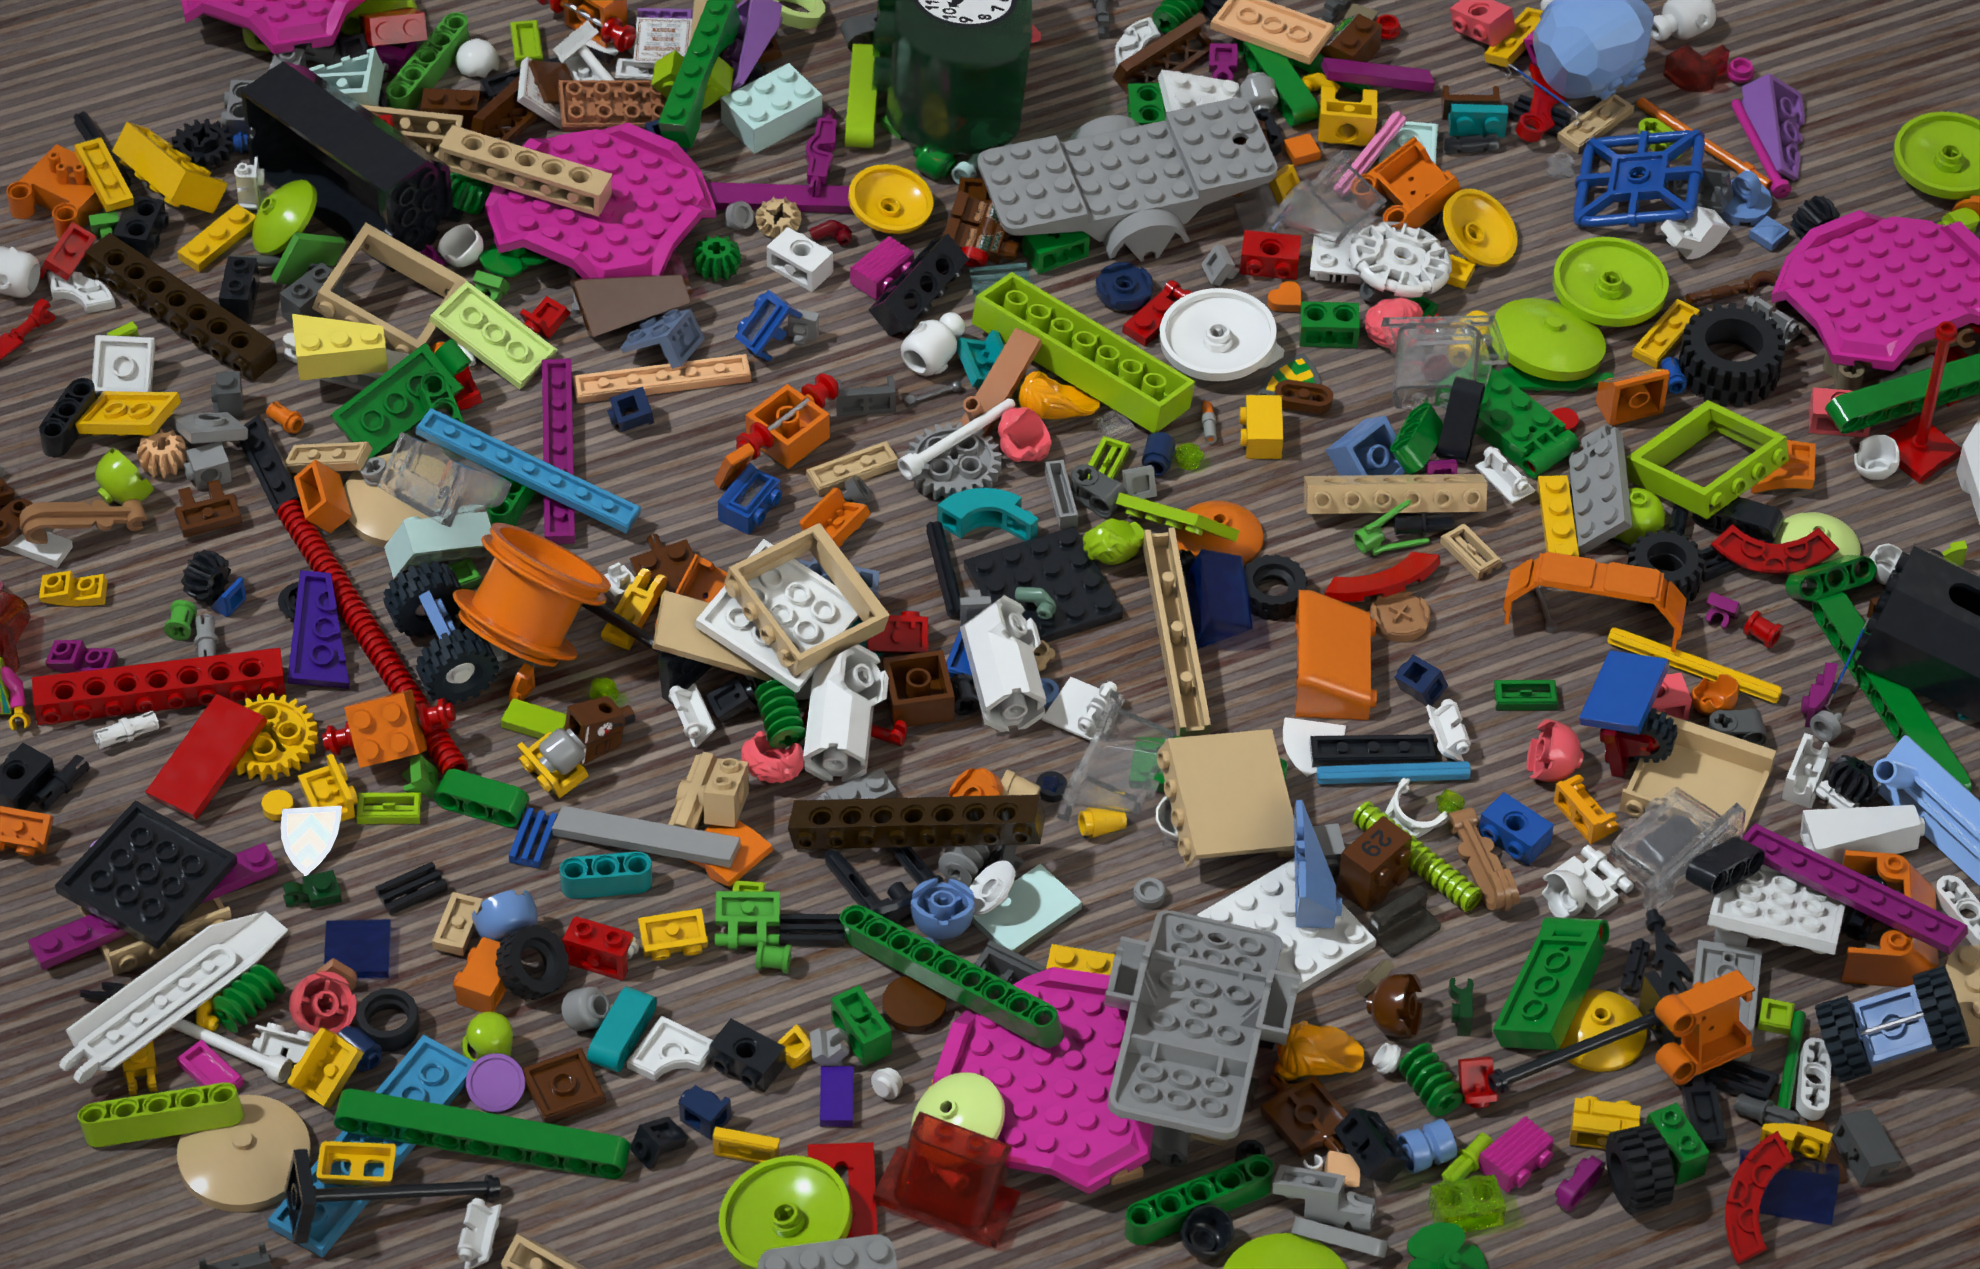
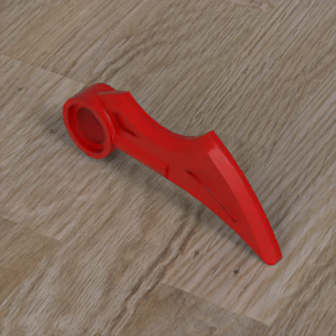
M1530 63L1529 71L1532 79L1561 100L1566 101L1565 97L1558 94L1548 85L1539 67ZM1534 83L1529 113L1521 115L1515 128L1517 135L1528 142L1539 141L1546 131L1555 126L1551 116V108L1560 103ZM1525 125H1530L1534 127L1536 130H1532Z

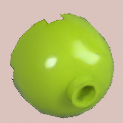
M113 447L97 464L95 479L100 486L97 493L108 504L114 501L122 506L124 502L130 499H138L142 502L155 490L147 478L141 480L142 476L138 472L139 469Z
M1636 487L1628 488L1632 527L1614 537L1630 546L1636 543L1638 537H1645L1648 532L1652 531L1655 534L1658 530H1663L1665 522V510L1660 499L1654 493Z

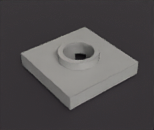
M204 412L171 416V426L191 444L248 439V429L228 412Z

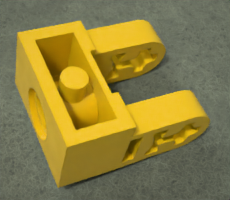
M1321 85L1318 142L1352 144L1360 147L1367 146L1376 132L1377 90L1363 89L1362 101L1358 103L1338 101V99H1335V86Z

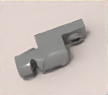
M1279 1165L1273 1182L1272 1194L1283 1195L1287 1198L1305 1199L1304 1219L1335 1225L1338 1228H1344L1346 1222H1350L1354 1231L1371 1232V1225H1373L1375 1219L1376 1198H1370L1355 1192H1344L1345 1175Z

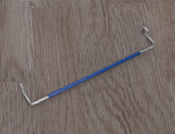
M1511 64L1507 65V69L1510 72L1508 76L1507 74L1505 75L1507 78L1512 74L1509 69V66H1511L1512 68L1517 70L1518 73L1526 77L1528 80H1530L1535 85L1540 87L1542 90L1550 94L1552 97L1557 99L1566 107L1576 112L1575 117L1578 120V122L1576 124H1573L1574 126H1577L1580 121L1577 117L1578 112L1575 109L1570 107V105H1568L1566 102L1558 98L1556 95L1551 93L1549 90L1544 88L1542 85L1537 83L1535 80L1527 76L1519 69L1515 68Z
M1868 617L1865 618L1867 621L1857 638V641L1849 655V658L1832 691V695L1828 703L1824 705L1825 708L1831 713L1832 711L1827 706L1830 704L1831 699L1835 694L1843 678V675L1851 661V658L1856 650L1857 644L1865 631V627L1869 621Z

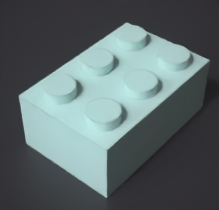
M790 63L721 98V122L754 154L817 122L818 118H822V94Z

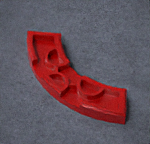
M1732 524L1710 544L1711 548L1731 563L1747 570L1764 574L1795 573L1819 565L1839 551V548L1819 527L1798 540L1783 544H1772L1752 538Z
M1410 552L1397 565L1378 573L1356 577L1334 576L1324 592L1325 596L1341 602L1364 601V596L1381 594L1384 598L1405 591L1406 585L1416 580L1420 583L1429 577L1440 565V555Z
M1778 1131L1766 1137L1748 1153L1735 1173L1728 1191L1725 1205V1231L1736 1265L1767 1251L1759 1225L1761 1199L1772 1178L1785 1166L1794 1161Z

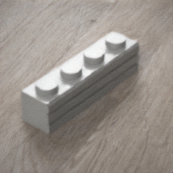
M1064 459L1045 462V476L1059 529L1073 526L1078 527V511L1075 506Z

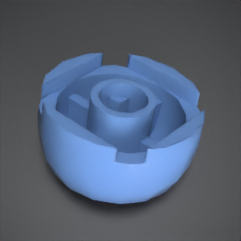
M934 878L920 883L913 890L911 901L912 918L914 924L924 935L934 939H952L960 936L970 926L975 903L973 891L966 884L949 878L948 883H938V878Z
M508 890L484 900L481 903L482 910L478 914H476L475 910L472 913V920L480 937L482 938L483 936L501 942L507 938L506 936L523 927L537 925L538 912L532 894L523 890L524 895H516L515 890Z

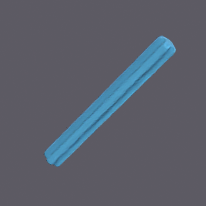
M1468 761L1319 766L1316 771L1317 782L1320 785L1400 782L1403 778H1409L1410 782L1468 780L1471 776V767Z

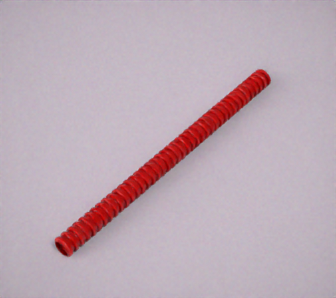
M289 500L283 503L277 510L279 520H281L282 525L293 539L294 544L297 545L298 550L305 558L307 564H309L310 569L314 572L331 573L337 610L358 641V644L362 647L363 652L366 653L367 658L372 666H374L379 677L387 686L388 691L394 694L412 689L417 711L420 703L425 702L429 708L432 707L396 653L394 647H392L382 628H380L378 622L367 608V605L363 602L362 597L355 589L353 583H351L346 572L342 569V566L326 544V541L318 532L317 527L305 519L301 503L298 500ZM435 725L433 732L426 734L422 728L427 751L430 757L433 758L439 771L442 772L443 777L449 769L466 772L468 762L464 759L463 754L443 725Z

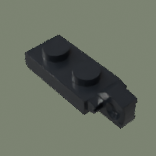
M1701 1073L1694 1076L1687 1084L1682 1085V1098L1686 1117L1707 1149L1725 1148L1727 1137L1716 1085H1712V1082L1705 1083L1704 1074Z

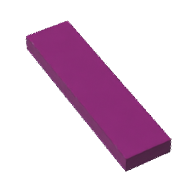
M1325 57L1321 65L1326 79L1330 81L1433 92L1435 86L1430 70Z

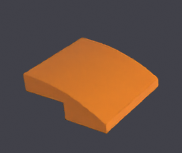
M738 820L735 827L710 825L704 830L740 837L741 847L731 868L690 860L686 861L705 868L709 879L731 887L735 881L743 877L774 849L760 834Z

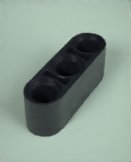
M1459 376L1455 377L1438 444L1437 457L1447 460L1455 459L1458 463L1462 464L1467 463L1485 392V383Z
M88 378L73 380L40 424L39 432L45 455L53 458L65 455L80 434L75 423L97 399L92 380Z
M1742 497L1736 498L1708 519L1695 513L1692 514L1694 522L1702 528L1723 533L1733 524L1746 535L1765 541V543L1774 542L1785 520L1784 515L1777 508Z
M1734 836L1696 856L1687 868L1686 880L1713 895H1717L1758 872L1764 862L1765 851L1738 836Z

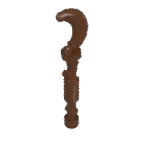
M1759 271L1750 279H1746L1744 284L1711 288L1708 292L1701 291L1698 294L1694 292L1686 294V302L1692 305L1696 304L1697 301H1704V299L1711 298L1714 300L1728 297L1731 294L1737 296L1739 292L1743 293L1744 291L1747 294L1753 293L1761 282H1769L1775 285L1778 276L1769 271Z

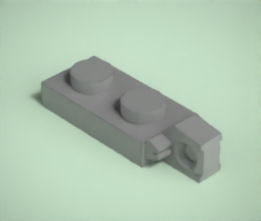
M880 768L827 790L820 795L821 797L815 800L895 798L896 788L883 769Z

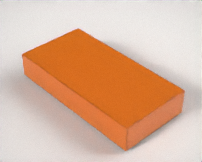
M749 442L725 456L713 480L719 489H723L733 483L749 465L755 451Z

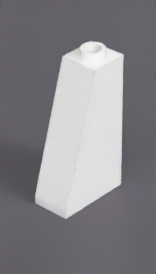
M1915 805L1803 810L1800 836L1804 847L1842 865L1845 850L1900 854L1918 849L1920 836H1924L1925 823L1923 817L1918 816Z

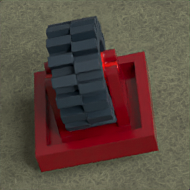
M1652 708L1640 734L1601 728L1600 741L1605 744V762L1609 763L1611 775L1614 777H1624L1630 756H1634L1633 759L1637 761L1639 757L1644 758L1645 763H1649L1650 759L1654 763H1659L1660 759L1666 760L1672 754L1678 733L1677 725L1673 724L1674 720L1671 717L1666 719V713L1661 712L1659 715L1656 713L1657 709Z

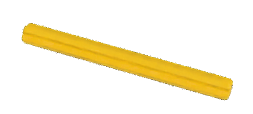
M1612 627L1609 632L1607 642L1616 647L1639 655L1668 659L1669 666L1702 678L1706 677L1710 681L1717 680L1720 674H1727L1737 680L1739 691L1774 704L1778 703L1782 695V687L1678 649L1672 652L1670 646L1617 627Z

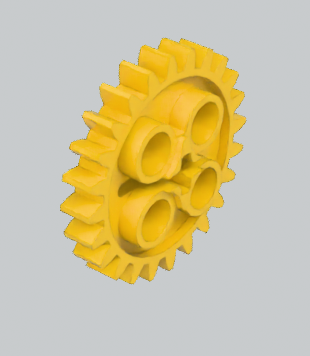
M271 693L268 700H264L261 694H258L256 702L245 698L246 706L244 707L264 715L268 722L235 766L237 775L240 776L247 771L248 779L251 780L256 774H260L261 781H264L267 774H271L274 780L278 779V773L283 772L287 777L290 776L289 769L291 767L300 771V761L309 763V754L316 753L315 744L319 743L317 722L314 721V714L308 713L306 705L299 707L298 699L296 698L287 703L286 695H283L279 700H275L274 693Z

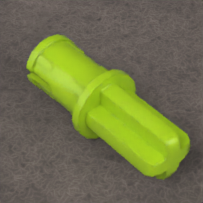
M1480 1133L1465 1150L1460 1149L1457 1152V1158L1442 1173L1443 1183L1451 1188H1455L1470 1172H1475L1479 1168L1480 1153L1494 1142L1492 1138L1485 1133Z

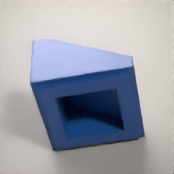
M239 577L215 601L211 609L225 617L230 616L246 600L244 579Z

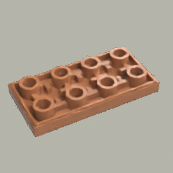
M559 80L558 95L562 132L602 130L624 123H630L645 129V123L660 119L667 98L651 86L652 80Z

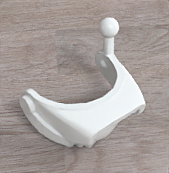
M1403 778L1398 783V788L1385 813L1388 815V818L1395 820V824H1400L1403 830L1405 829L1409 831L1410 835L1419 838L1440 823L1443 824L1449 816L1444 811L1436 819L1428 822L1415 821L1406 816L1399 807V799L1401 793L1406 794L1409 791L1408 784L1411 780Z

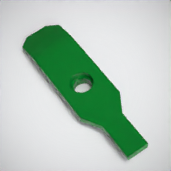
M1515 366L1502 368L1499 371L1501 375L1519 389L1535 390V392L1554 390L1575 393V391L1580 389L1598 387L1600 381L1614 378L1613 373L1595 372L1580 380L1552 382L1551 380L1528 374Z

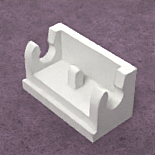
M1804 733L1787 774L1782 799L1812 808L1817 796L1815 793L1816 789L1823 781L1830 764L1828 759L1830 746L1825 742L1822 749L1817 750L1812 746L1814 742L1813 735Z

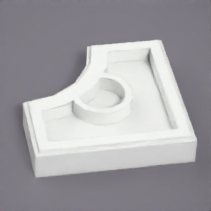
M660 1016L628 1059L627 1068L653 1081L674 1069L688 1068L700 1072L710 1059L709 1045L713 1040Z

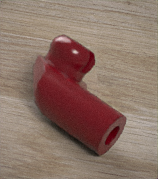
M828 220L809 229L814 242L827 236L837 240L839 245L842 246L848 245L852 241L850 228L835 220Z

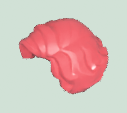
M1406 298L1381 300L1371 307L1365 315V330L1368 338L1385 348H1409L1418 340L1422 332V308L1418 303Z
M1014 407L1002 414L998 426V434L1000 436V448L1005 456L1017 463L1021 461L1040 462L1048 456L1052 440L1046 425L1035 411L1027 407Z
M764 731L757 732L753 738L745 741L741 749V760L748 762L750 774L753 777H757L759 781H766L768 783L778 781L782 784L786 781H792L802 771L805 763L803 759L804 751L800 744L793 743L789 749L772 748L769 745V741L766 740Z

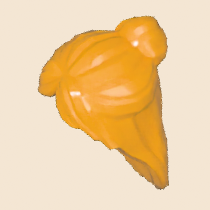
M1034 371L1027 375L1020 388V406L1035 411L1041 419L1058 420L1077 416H1089L1094 414L1100 407V401L1083 390L1071 385H1062L1040 371Z
M1304 1020L1290 1026L1286 1045L1278 1044L1277 1054L1279 1060L1275 1063L1274 1073L1279 1072L1284 1080L1292 1081L1304 1075L1322 1076L1357 1072L1362 1068L1365 1060L1364 1049L1352 1036H1349L1345 1031L1335 1026H1315Z

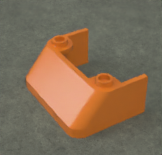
M1845 850L1843 866L1864 876H1879L1886 882L1887 887L1893 890H1902L1903 895L1936 910V892L1934 887L1904 857L1892 853ZM1899 930L1887 931L1881 937L1880 949L1848 947L1841 975V983L1893 987L1913 985V975L1939 967L1938 949Z

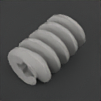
M996 845L948 846L945 853L939 859V869L947 879H955L969 886L972 883V878L977 876L978 869L983 867L984 861L989 858L990 852L995 849Z

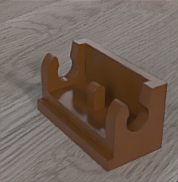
M1443 85V93H1441L1442 120H1448L1451 104L1500 105L1499 86H1493V94L1458 95L1449 94V85Z

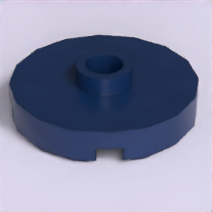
M1119 262L1108 265L1101 270V274L1096 278L1095 289L1097 297L1108 307L1122 311L1134 310L1144 306L1150 300L1153 293L1152 276L1143 267L1140 266L1139 269L1133 267V263Z

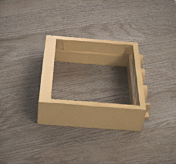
M365 223L319 290L312 309L330 319L383 326L386 349L411 354L422 344L427 343L429 345L439 328L429 321L419 338L415 339L332 292L358 252L361 250L445 297L440 306L467 279L370 224Z
M820 523L730 566L724 582L727 593L730 597L737 600L742 607L745 617L755 624L760 631L762 640L772 647L777 654L780 664L787 668L793 677L883 632L889 618V613ZM810 551L863 622L800 653L747 582Z

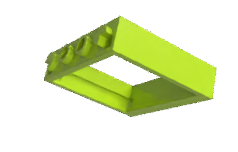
M1709 400L1626 457L1630 482L1706 519L1789 461L1786 436ZM1713 431H1717L1756 450L1706 487L1697 485L1663 468Z

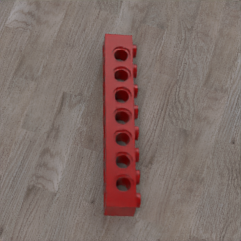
M280 648L32 677L33 705L37 725L117 717L127 714L147 713L151 710L160 711L202 705L208 706L216 694L234 702L244 701L245 698L250 700L257 699L258 694H261L263 698H269L271 693H274L275 697L286 695Z

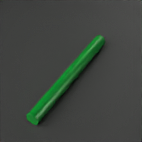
M1800 1010L1793 1013L1777 1105L1790 1110L1806 1019L1805 1012Z

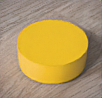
M284 790L270 791L262 799L263 814L272 821H281L282 809L294 808L292 796Z

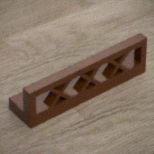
M1201 13L1195 15L1120 62L1112 78L1127 94L1128 84H1130L1127 80L1131 78L1141 79L1143 83H1148V81H1151L1150 83H1159L1157 75L1149 74V67L1151 65L1163 67V70L1170 68L1169 71L1182 72L1210 54V43L1213 42L1202 31L1207 19ZM1197 38L1205 48L1202 50L1190 49L1189 41ZM1172 52L1184 54L1183 62L1169 61V54Z
M520 75L473 116L471 131L493 138L500 137V140L511 143L539 117L538 114L517 101Z

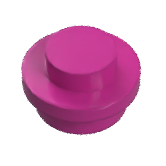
M1735 58L1727 66L1726 75L1736 83H1746L1753 78L1754 68L1748 59Z

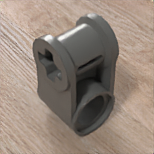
M877 10L872 13L846 18L841 23L840 29L848 49L852 52L853 44L881 45V47L891 45V39L895 37V32L892 29L894 15L888 10Z
M1081 464L1072 471L1071 479L1073 483L1070 487L1074 501L1102 518H1109L1120 506L1115 504L1119 492L1127 494L1126 488L1119 481L1111 479L1090 465Z
M1757 709L1718 710L1710 716V729L1761 746L1765 745L1768 741L1762 715Z

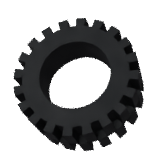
M1721 303L1713 304L1712 311L1705 307L1700 310L1699 316L1693 314L1690 317L1689 324L1686 323L1679 355L1682 374L1687 378L1686 387L1692 385L1691 392L1694 395L1698 396L1703 393L1705 394L1704 401L1709 400L1712 402L1713 399L1720 400L1719 405L1727 407V402H1734L1735 407H1743V402L1746 400L1750 405L1757 403L1758 396L1763 400L1769 396L1770 390L1774 391L1777 387L1786 342L1783 340L1784 333L1781 328L1776 329L1777 322L1773 318L1766 321L1765 312L1759 310L1755 314L1751 312L1752 306L1745 304L1743 309L1736 308V303H1728V308H1722ZM1719 343L1737 344L1751 350L1757 356L1745 361H1729L1715 355L1708 346Z

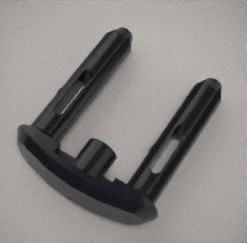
M912 847L888 848L917 885L934 878H938V883L944 882L940 875H934ZM828 850L825 853L826 866L858 905L864 906L894 923L912 916L911 901L913 890L909 891L902 882H896L889 887L887 894L892 901L889 898L879 901L841 853L834 850Z

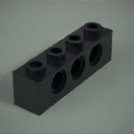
M948 233L932 240L868 311L889 336L899 332L902 334L907 333L916 325L914 320L917 316H922L932 307L930 302L947 291L948 287L946 284L949 281L955 280L963 273L962 267L969 258Z

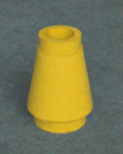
M1087 807L1086 811L1079 812V831L1082 836L1095 838L1126 829L1127 817L1123 810Z

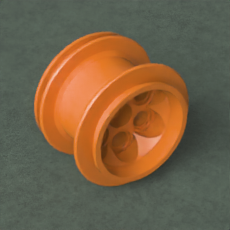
M505 523L492 524L490 528L491 534L484 535L481 541L485 549L494 556V559L478 590L459 589L453 592V599L461 608L458 613L460 620L483 639L524 660L543 666L554 667L558 664L559 660L571 661L576 659L577 651L565 636L582 603L594 606L606 603L604 593L609 591L611 583L594 566L544 537Z

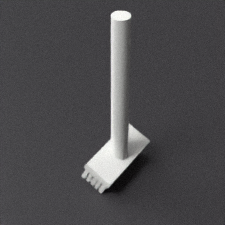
M588 20L570 34L567 39H564L561 44L552 49L559 57L561 63L577 52L600 80H614L585 45L599 33Z

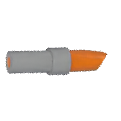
M1203 400L1202 427L1204 428L1205 441L1212 444L1217 440L1216 416L1212 403Z

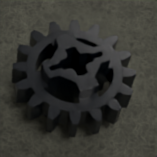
M196 119L194 120V125L190 126L185 123L184 130L177 129L176 136L172 137V148L185 153L192 158L190 162L199 167H206L209 171H211V165L215 164L221 167V160L229 161V154L234 153L233 135L229 133L227 126L221 128L219 121L210 124L209 119H206L204 123H200Z

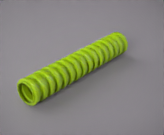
M1371 801L1361 804L1354 812L1352 818L1353 824L1359 826L1364 832L1382 816L1394 824L1396 823L1392 818H1388L1386 813H1381L1380 808L1374 807ZM1395 824V825H1397L1399 828H1401V829L1403 830V828H1402V826H1401L1400 824ZM1411 835L1410 851L1412 855L1409 859L1410 869L1417 871V874L1420 877H1424L1425 881L1431 883L1435 889L1439 888V892L1446 894V897L1449 900H1453L1456 906L1461 905V909L1464 912L1472 910L1481 900L1482 889L1475 887V884L1472 881H1468L1466 876L1461 875L1458 870H1453L1451 864H1446V861L1443 858H1439L1437 853L1432 852L1429 847H1424L1423 842L1417 841V838Z

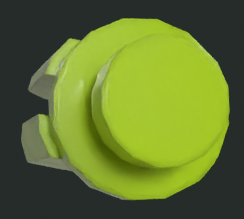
M1965 207L1947 213L1937 224L1947 225L1960 221L1975 234L1980 219L1975 211Z

